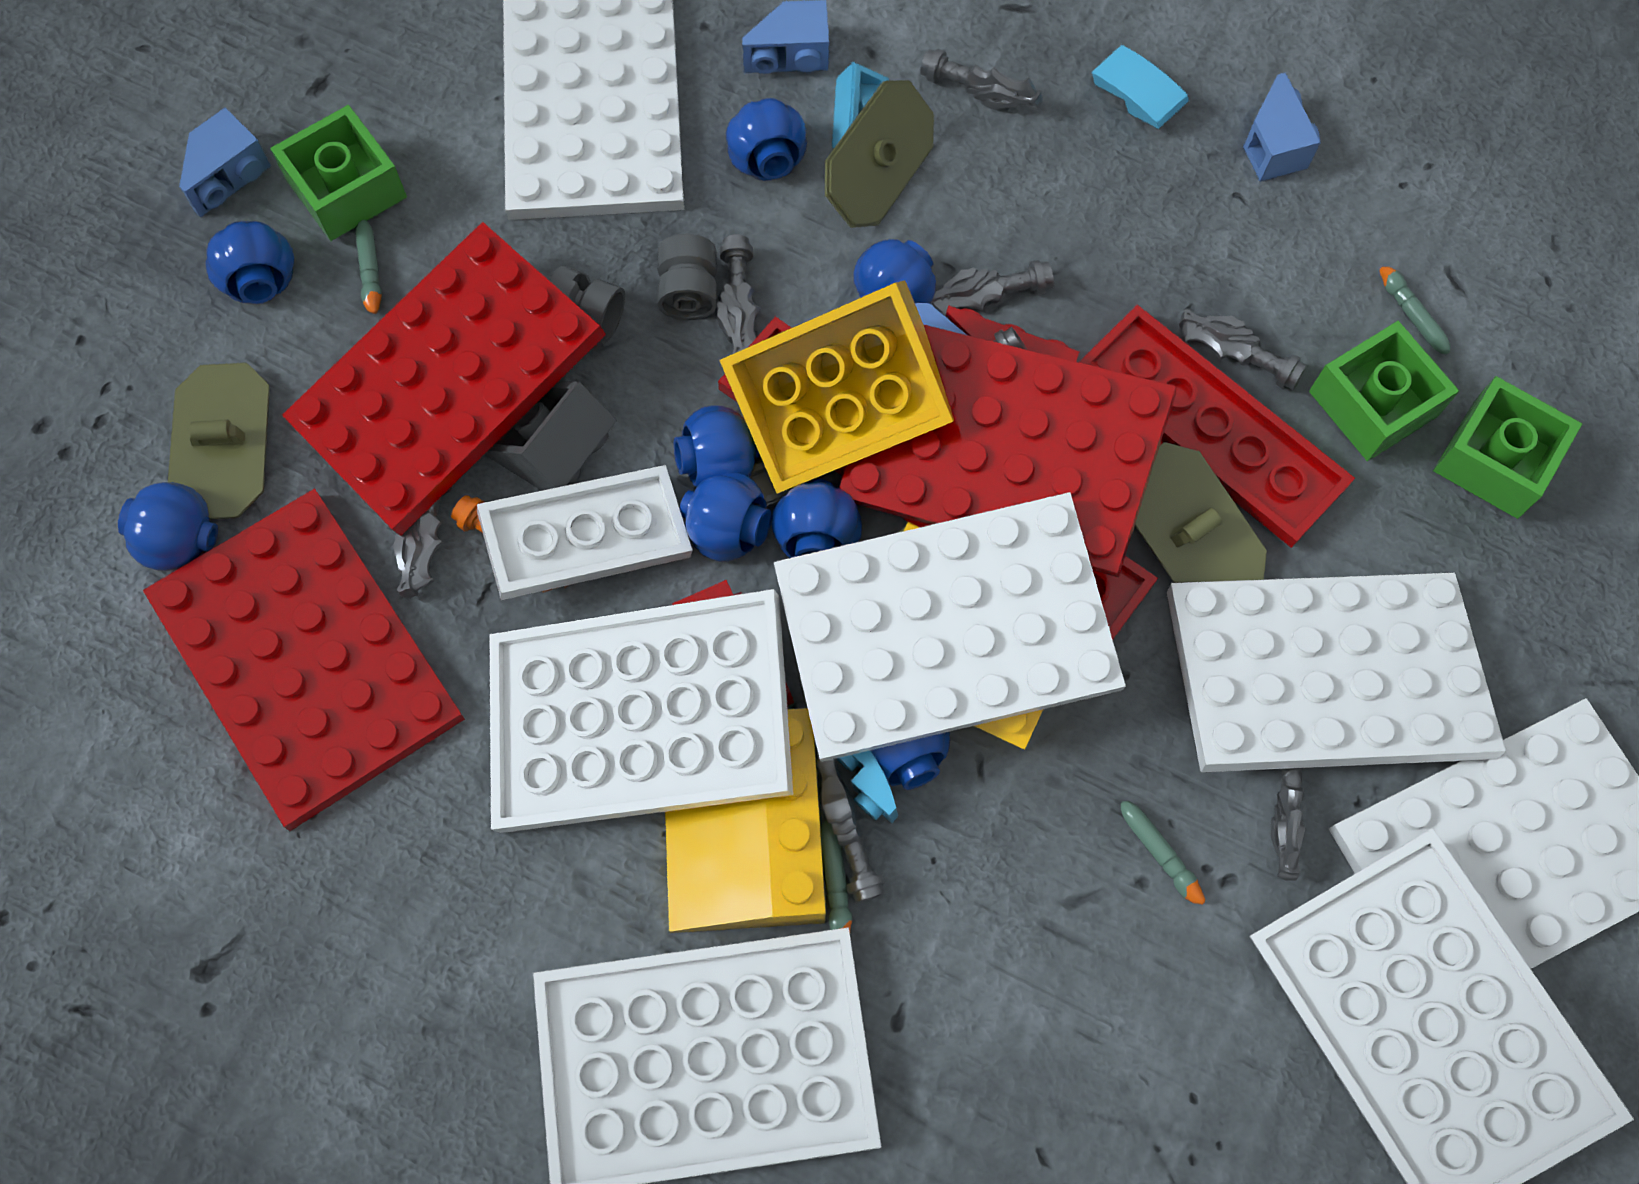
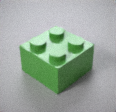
M349 104L270 148L286 181L330 242L357 227L360 221L369 220L407 198L395 165Z
M1396 321L1325 365L1309 392L1368 462L1439 417L1458 394L1459 390L1399 321Z
M1495 376L1472 403L1433 471L1518 519L1543 496L1583 423Z

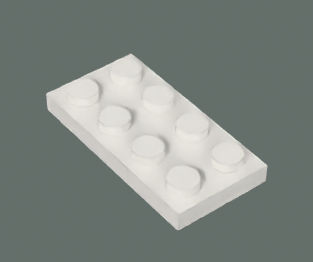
M666 465L477 504V514L501 600L690 558L692 554V547Z

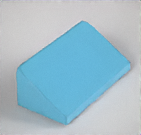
M852 62L838 76L835 90L832 148H835L883 81H889L888 77L855 62Z

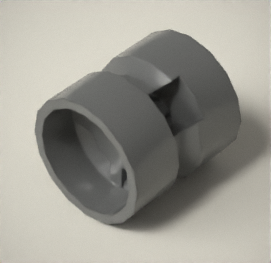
M677 234L667 237L658 247L660 282L658 284L657 304L659 310L666 316L680 320H698L708 317L717 308L716 279L714 278L717 273V250L715 244L703 236L694 234Z
M564 265L558 267L549 281L601 326L606 335L599 343H607L616 331L622 317L625 305V290L601 279L594 280L591 283L589 276L585 273Z

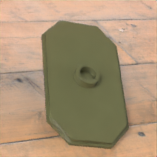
M910 80L883 81L825 160V196L850 228L878 226L933 148L934 113Z
M248 363L200 365L175 389L168 482L183 484L197 491L207 503L210 519L239 518L264 492L270 386Z
M1166 442L1161 444L1135 526L1174 583L1264 580L1267 550L1200 451Z

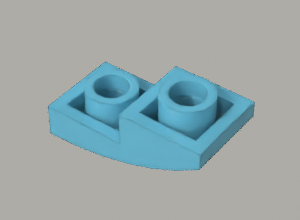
M1123 45L1091 72L1096 86L1125 100L1129 114L1157 129L1165 124L1189 101L1188 95L1169 76L1147 59Z
M871 751L837 758V761L851 772L857 766L861 769L851 780L854 790L858 793L854 799L855 803L874 820L883 815L888 821L893 823L898 817L893 794L885 774Z

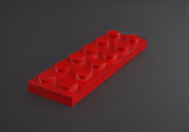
M1136 305L1079 361V363L1090 364L1093 361L1104 369L1176 386L1175 399L1162 437L1163 443L1166 442L1200 451L1232 500L1290 548L1304 536L1355 479V477L1139 305Z

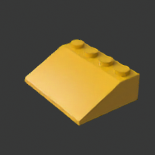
M905 280L893 283L719 360L776 493L795 487L954 421L923 322Z
M808 708L787 709L793 795L665 812L670 933L825 923L826 913L815 744Z

